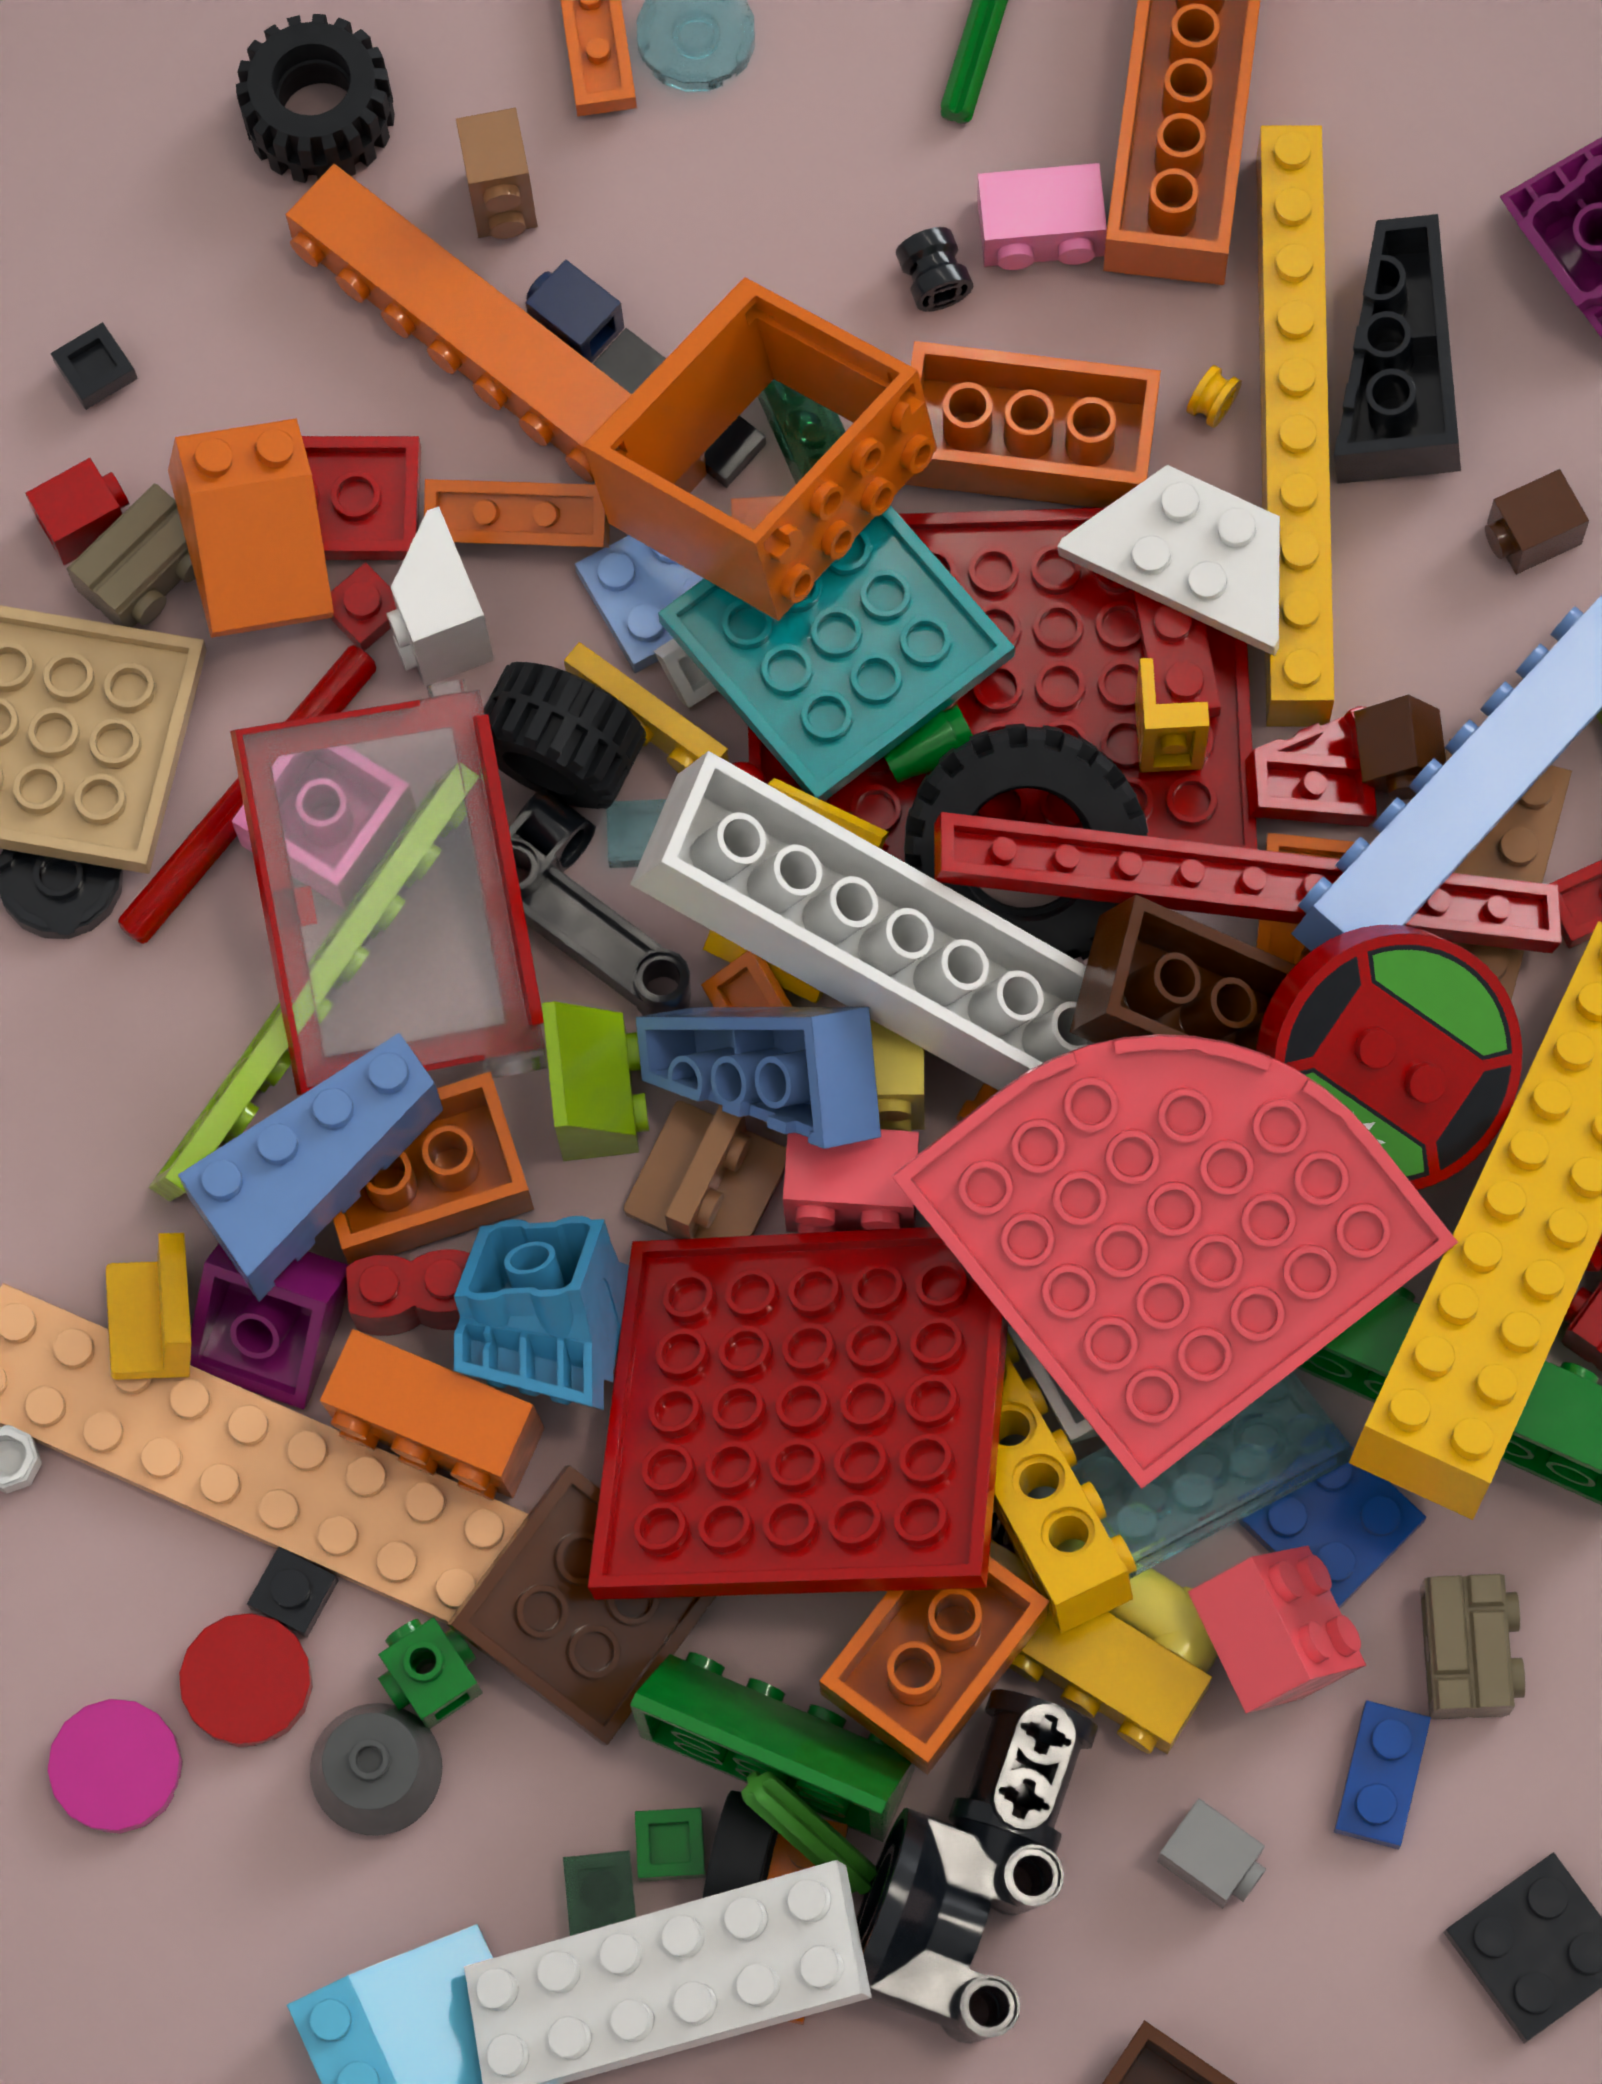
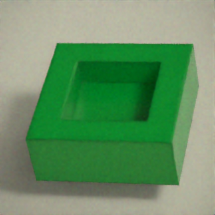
M701 1807L635 1811L639 1882L706 1878L703 1812Z

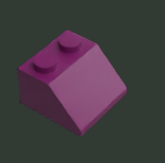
M218 1243L204 1262L191 1328L190 1365L248 1391L304 1410L309 1403L341 1320L347 1293L346 1267L348 1265L308 1251L298 1262L294 1259L274 1280L275 1286L258 1302Z

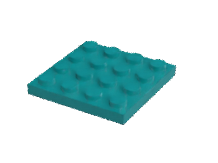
M891 505L882 515L872 519L854 539L849 551L842 558L834 560L814 582L807 597L801 602L795 603L779 621L706 579H702L658 612L661 625L802 790L822 801H826L923 727L941 710H945L1012 659L1015 654L1014 645Z

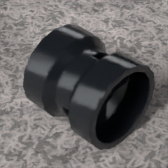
M934 227L920 231L905 239L895 252L903 273L912 276L913 284L910 290L917 308L923 312L937 311L952 306L970 294L974 287L966 266L959 264L955 258L958 246L952 231L946 227Z

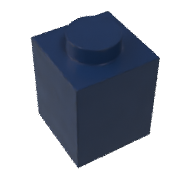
M567 259L553 273L547 271L541 274L527 293V301L525 302L527 313L591 363L624 329L621 302Z

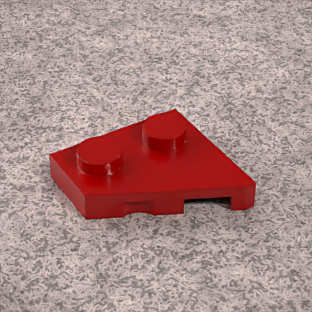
M1357 706L1350 709L1343 717L1320 726L1318 722L1299 730L1290 739H1277L1255 748L1245 759L1250 817L1368 827L1377 817L1375 788L1362 783L1354 711L1366 707Z

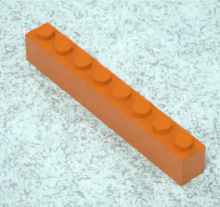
M334 163L285 214L292 237L290 245L300 258L313 267H317L320 263L337 275L335 280L347 295L360 303L365 299L369 300L382 311L381 316L393 331L403 338H408L411 334L428 347L426 349L428 355L440 368L450 374H454L457 370L474 383L472 385L474 391L486 404L496 410H500L503 406L520 419V427L532 440L541 446H547L549 442L567 455L565 457L567 464L578 476L589 483H593L594 478L583 445L632 394ZM705 453L674 485L689 493L693 491L707 475Z

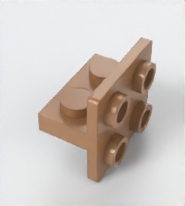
M679 1100L674 1104L624 1205L625 1215L676 1239L752 1236L785 1172L786 1147L747 1130L745 1116L737 1117L722 1111V1105H719L715 1115Z

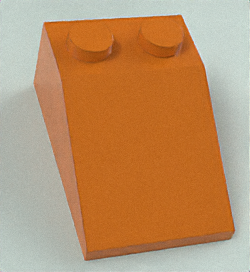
M297 418L175 437L168 474L211 638L332 618L334 611L312 473Z

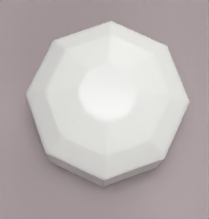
M11 1425L0 1427V1491L8 1494L30 1486L42 1465L33 1437Z

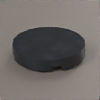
M3 849L0 854V897L7 913L22 929L43 938L70 939L92 931L111 915L122 893V869Z

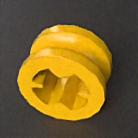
M1213 365L1205 373L1194 390L1186 412L1194 417L1199 413L1206 416V424L1215 428L1231 408L1239 393L1242 381L1234 376L1231 379L1223 378L1222 369Z

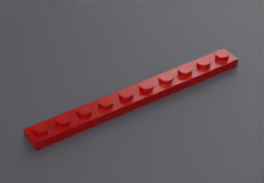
M941 812L934 823L935 880L947 884L1111 903H1122L1134 895H1139L1171 910L1299 924L1307 913L1298 905L1323 876L1333 884L1343 874L1335 866L1340 859L947 812ZM1452 873L1405 926L1425 930L1450 942L1552 954L1562 943L1558 885Z

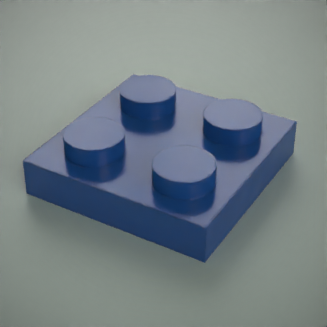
M1330 1427L1240 1518L1239 1524L1270 1553L1309 1545L1312 1554L1321 1559L1330 1574L1332 1581L1330 1591L1340 1609L1425 1522L1426 1516L1389 1481L1349 1464L1354 1448Z

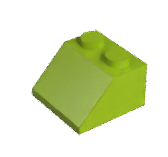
M556 1001L542 1003L554 1127L563 1161L640 1153L637 1132L649 1131V1120L645 1093L633 1094L631 1071L641 1070L637 1032H626L624 1017L621 1012Z

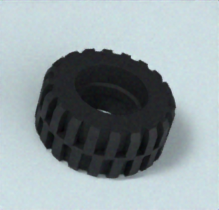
M1024 723L1005 725L1006 728L992 732L985 730L970 736L968 742L956 749L951 748L939 759V764L929 775L926 774L917 789L913 805L909 808L905 825L904 854L906 864L935 879L934 823L940 813L947 812L976 816L979 810L994 797L1010 790L1024 788L1043 790L1062 799L1077 814L1084 829L1147 836L1149 831L1144 812L1136 797L1137 795L1116 764L1100 752L1095 745L1080 736L1077 738L1067 734L1060 728L1043 725V727L1025 726ZM942 883L1073 959L1081 956L1085 960L1089 957L1099 915L1120 904L1059 897L1042 906L1014 907L993 899L980 887Z

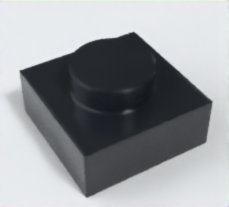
M103 322L51 353L55 365L85 410L138 379L133 366Z
M278 1546L247 1605L257 1613L267 1618L275 1619L286 1628L308 1638L339 1580L332 1573Z

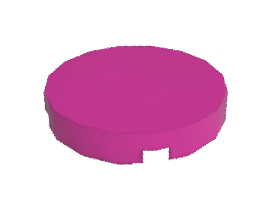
M108 1699L83 1707L64 1722L51 1744L47 1771L54 1797L72 1819L93 1830L121 1834L147 1826L166 1811L178 1786L183 1761L176 1736L156 1712L136 1701Z

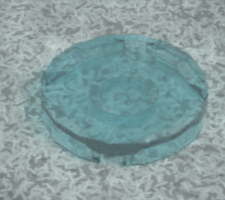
M645 0L637 17L638 52L643 62L645 61L646 66L652 70L653 75L664 85L684 92L711 91L723 86V81L730 79L734 74L737 77L747 67L755 49L754 15L747 0Z

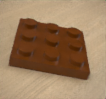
M567 1465L564 1466L447 1623V1626L600 1744L608 1745L632 1713L630 1704L636 1691L669 1654H675L716 1596L595 1600L588 1589L600 1488L572 1466Z

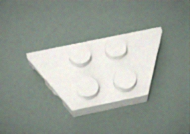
M1166 465L1067 534L1057 546L1059 556L1275 656L1279 649L1280 516Z

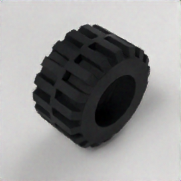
M313 14L312 22L301 23L300 15L287 18L289 26L282 30H279L275 24L264 30L266 37L264 43L254 40L247 48L250 61L241 60L237 71L240 83L236 84L237 99L249 141H252L255 153L261 161L268 158L270 168L282 176L290 169L293 181L306 183L309 175H316L317 179H319L334 163L350 176L355 175V165L362 162L368 167L377 158L374 146L385 148L390 138L388 126H394L395 113L392 104L394 101L384 58L379 48L372 47L370 36L362 29L353 34L351 23L338 17L334 25L328 24L326 14ZM326 83L336 85L347 91L344 99L336 107L322 114L301 115L285 108L289 98L295 92L308 85Z
M511 662L510 665H506L481 715H489L499 770L535 792L546 788L566 804L581 808L607 809L611 807L647 735L637 718L621 702L606 691L567 671L531 662Z

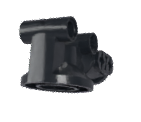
M1003 1689L991 1690L985 1711L992 1717V1721L966 1797H955L948 1816L953 1825L918 1811L904 1808L885 1841L875 1865L877 1874L870 1881L871 1890L864 1894L856 1917L872 1997L870 1999L942 2026L948 2036L963 2043H974L1004 2035L1013 2028L1019 2018L1021 2004L1018 1992L1013 1985L1000 1976L984 1975L969 1969L980 1943L990 1907L1006 1915L1013 1916L1025 1913L1049 1903L1057 1897L1063 1887L1064 1870L1062 1862L1056 1855L1062 1834L1055 1830L1054 1827L1080 1750L1092 1748L1098 1731V1725L1072 1710L1034 1696ZM1026 1729L1035 1733L1034 1737L1027 1735ZM1035 1745L1042 1748V1754L1034 1751ZM1017 1757H1018L1022 1762H1024V1764H1022V1763H1020L1019 1761H1017V1760H1016ZM1022 1782H1025V1783H1027L1028 1785H1030V1786H1031L1030 1789L1027 1787V1785H1025V1784L1022 1783ZM1005 1791L1013 1795L1012 1802L1004 1799ZM1013 1807L1021 1811L1020 1818L1012 1815ZM1016 1865L1025 1869L1031 1878L1032 1887L1029 1895L1019 1891L1014 1883L1013 1872ZM973 1993L981 1996L987 2003L989 2015L984 2026L975 2022L970 2014L969 2001Z

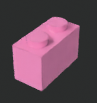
M1100 163L978 174L977 203L984 267L999 266L1005 270H1019L1031 266L1034 262L1056 260L1068 265H1077L1089 262L1094 257L1104 256L1107 225Z

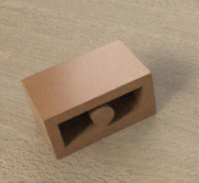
M516 107L455 118L478 238L492 236L498 239H508L522 234L525 229L538 227Z

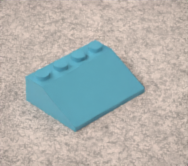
M478 1924L347 1975L287 2004L322 2084H483L464 1966L493 1958Z

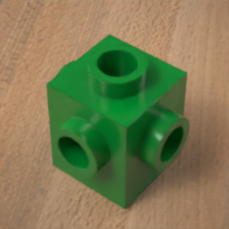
M434 1617L424 1624H421L419 1619H414L402 1625L387 1637L385 1642L388 1648L378 1654L388 1670L379 1676L378 1680L397 1709L400 1711L410 1704L425 1727L429 1729L483 1694L476 1679L467 1667V1665L477 1659L463 1637L452 1629L444 1633ZM429 1663L435 1664V1667L430 1672L425 1674L419 1673L424 1665Z

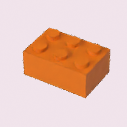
M491 1071L437 1088L443 1111L386 1170L380 1169L361 1189V1197L344 1214L340 1211L333 1218L338 1239L348 1265L369 1256L395 1255L534 1210Z
M353 1328L320 1398V1402L332 1417L330 1424L340 1429V1437L373 1451L377 1443L380 1442L391 1447L390 1449L400 1455L398 1458L399 1462L434 1476L437 1467L451 1472L450 1475L459 1480L458 1487L491 1501L494 1500L497 1492L512 1499L514 1498L545 1429L533 1404Z
M990 1556L987 1588L887 1591L819 1680L820 1694L928 1775L1046 1619L1050 1601Z

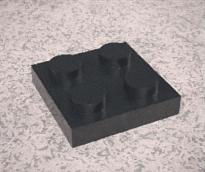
M1554 1852L1443 1932L1524 2044L1602 1988V1917Z

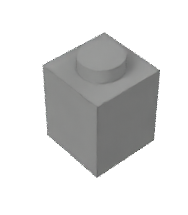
M1198 1798L1163 1847L1157 1860L1158 1863L1222 1909L1232 1895L1244 1902L1266 1871V1868L1256 1862L1262 1854L1265 1845L1200 1798Z

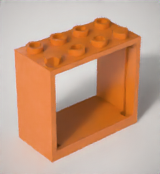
M746 277L726 295L583 445L609 524L777 621L795 603H799L807 597L814 582L834 560L842 558L849 551L859 533L874 517L882 515L889 508L897 492L914 474L922 472L928 466L934 452L937 450L917 369ZM775 379L848 419L853 424L758 526L752 529L674 484Z

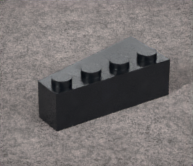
M1438 214L1377 220L1364 285L1359 326L1356 328L1353 345L1354 354L1350 376L1346 384L1342 406L1343 414L1339 435H1337L1333 456L1337 484L1461 471Z

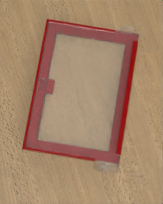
M465 679L428 685L429 698L230 731L297 1095H303L398 1033L402 1035L426 1071L482 1061L484 1073L491 1071L492 1077L498 1078L548 1068L541 1024L544 1023L489 715L484 714L480 690L467 692Z

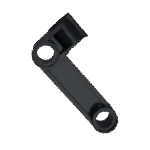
M546 788L539 790L527 801L515 821L509 827L516 867L529 872L528 878L519 883L526 924L634 1004L643 1016L688 1008L691 1000L690 971L687 962L681 955L670 949L663 948L563 873L586 850L595 834L596 826ZM659 977H668L678 984L677 989L667 995H655L649 992L646 986L650 981Z

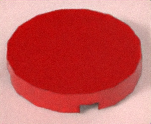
M253 1613L226 1616L204 1628L187 1648L179 1672L181 1699L193 1722L214 1740L237 1747L257 1746L256 1744L265 1743L271 1739L275 1740L288 1733L305 1713L313 1688L310 1661L297 1636L277 1620Z

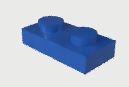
M1366 1700L1334 1833L1399 1850L1402 1844L1431 1717Z

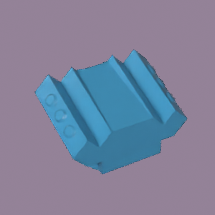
M569 1216L555 1222L528 1223L520 1219H511L494 1225L480 1226L454 1295L460 1316L454 1332L455 1372L486 1380L490 1386L502 1389L507 1386L518 1388L519 1392L525 1395L536 1397L542 1394L549 1396L556 1403L569 1405L573 1402L604 1410V1381L614 1383L613 1370L619 1347L629 1265L618 1260L609 1237L605 1219L591 1220L584 1216Z

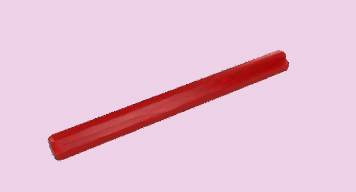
M355 645L348 647L286 721L342 712L376 672L375 661L361 648ZM277 757L269 758L270 767ZM239 777L119 917L118 923L120 928L133 940L141 944L147 943L237 837L232 820L243 806Z

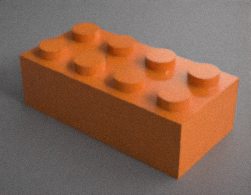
M914 341L911 366L919 372L937 450L934 452L928 466L922 472L914 474L905 485L1102 508L1109 506L1148 478L1161 370Z

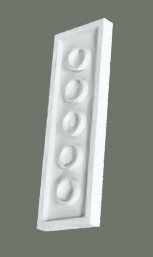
M838 1860L464 1966L483 2084H564L872 1998L847 1867Z

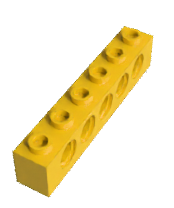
M1008 1333L999 1442L1006 1436L1013 1434L1023 1435L1026 1439L1014 1446L998 1444L993 1510L1037 1591L1050 1601L1049 1613L1062 1634L1133 1600L1129 1574L1137 1571V1568L1122 1536L1118 1534L1110 1538L1100 1520L1106 1518L1107 1514L1093 1484L1088 1481L1080 1485L1071 1467L1077 1465V1459L1062 1429L1051 1433L1042 1415L1048 1413V1407L1033 1377L1022 1381L1013 1364L1019 1362L1020 1358ZM1046 1486L1056 1489L1053 1494L1042 1499L1027 1496L1033 1489ZM1070 1539L1085 1542L1082 1548L1074 1552H1062L1056 1549L1062 1542Z

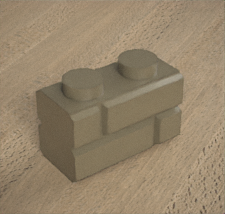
M155 483L66 568L74 587L97 609H100L112 623L127 627H134L137 623L144 626L152 622L164 609L167 602L165 597L167 593L181 580L189 583L196 579L176 501Z
M1505 1575L1433 1576L1424 1578L1420 1586L1429 1717L1435 1720L1466 1717H1504L1510 1715L1515 1707L1514 1698H1524L1523 1659L1511 1658L1509 1632H1519L1520 1607L1517 1592H1506Z

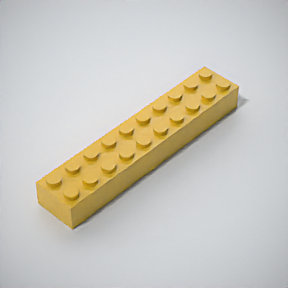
M1598 921L1453 1233L1458 1243L1444 1253L1349 1460L1351 1465L1471 1520L1474 1519L1491 1484L1602 1234V922Z

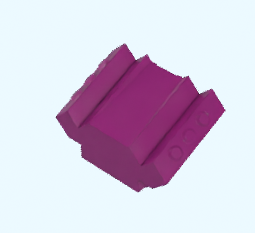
M1602 137L1499 197L1575 305L1582 311L1602 338Z

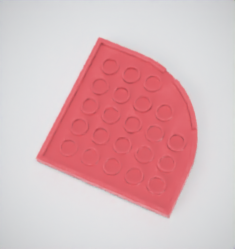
M1155 1034L1122 1037L1090 1044L1056 1056L1025 1072L1000 1089L892 1175L895 1182L1141 1489L1458 1243L1453 1234L1374 1135L1347 1106L1323 1086L1295 1068L1261 1052L1230 1042L1197 1036Z

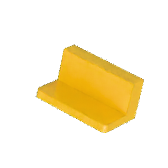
M1140 658L1135 696L1140 772L1203 769L1209 732L1208 702L1156 704L1153 658Z
M184 1232L158 1233L157 1262L110 1263L106 1266L111 1377L115 1380L190 1377L191 1328Z

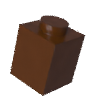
M1558 469L1493 499L1487 521L1488 525L1485 526V534L1494 554L1499 559L1506 557L1517 575L1581 545L1589 519L1562 471Z
M1408 694L1354 711L1362 783L1387 793L1391 799H1396L1397 797L1401 800L1412 799L1416 793L1409 788V785L1433 758L1442 765L1446 763L1440 709Z

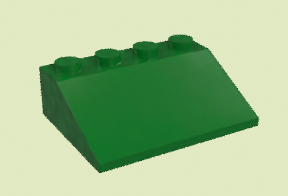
M689 1652L686 1660L669 1654L636 1691L630 1707L641 1738L747 1784V1777L752 1772L759 1771L763 1774L770 1771L819 1815L838 1823L847 1824L853 1830L884 1842L915 1770V1765L871 1732L868 1739L843 1729L847 1721L845 1718L814 1704H810L807 1713L785 1704L783 1700L786 1694L763 1681L749 1678L747 1685L743 1686L722 1676L725 1670L724 1666L694 1652Z

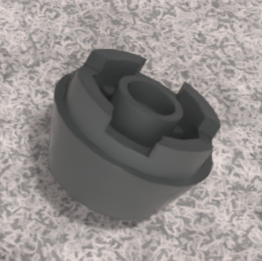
M385 1703L360 1705L336 1717L318 1738L310 1762L311 1786L322 1810L339 1826L362 1835L378 1836L391 1834L416 1822L434 1801L442 1777L441 1753L431 1730L425 1727L421 1719L404 1708L399 1711L395 1705Z

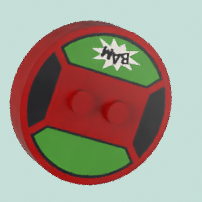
M1374 925L1351 930L1329 939L1302 958L1280 983L1271 998L1262 1020L1256 1051L1283 1062L1314 1080L1347 1106L1374 1135L1417 1190L1433 1186L1458 1173L1474 1161L1495 1138L1507 1119L1515 1100L1521 1076L1523 1053L1521 1032L1514 1006L1505 988L1488 966L1474 954L1457 944L1425 930L1401 925Z

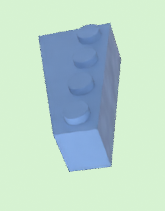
M691 1007L636 1017L641 1077L644 1082L698 1102L704 1100L715 1102L723 1106L722 1111L737 1117L749 1115L766 1121L767 1128L783 1134L798 1133L808 1137V1143L823 1149L881 1137L869 1007Z
M398 1033L187 1168L178 1176L191 1203L258 1302H260L275 1286L274 1280L294 1259L298 1262L316 1243L314 1238L340 1211L344 1214L361 1197V1189L381 1168L386 1170L443 1111V1107L435 1082L402 1035Z

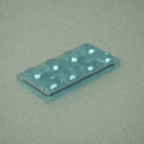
M1291 1372L1142 1489L1108 1446L1078 1460L1077 1465L1071 1467L1080 1485L1090 1481L1098 1492L1107 1517L1100 1521L1109 1537L1112 1538L1120 1534L1127 1544L1137 1571L1129 1574V1579L1348 1463L1351 1458V1445L1295 1373Z

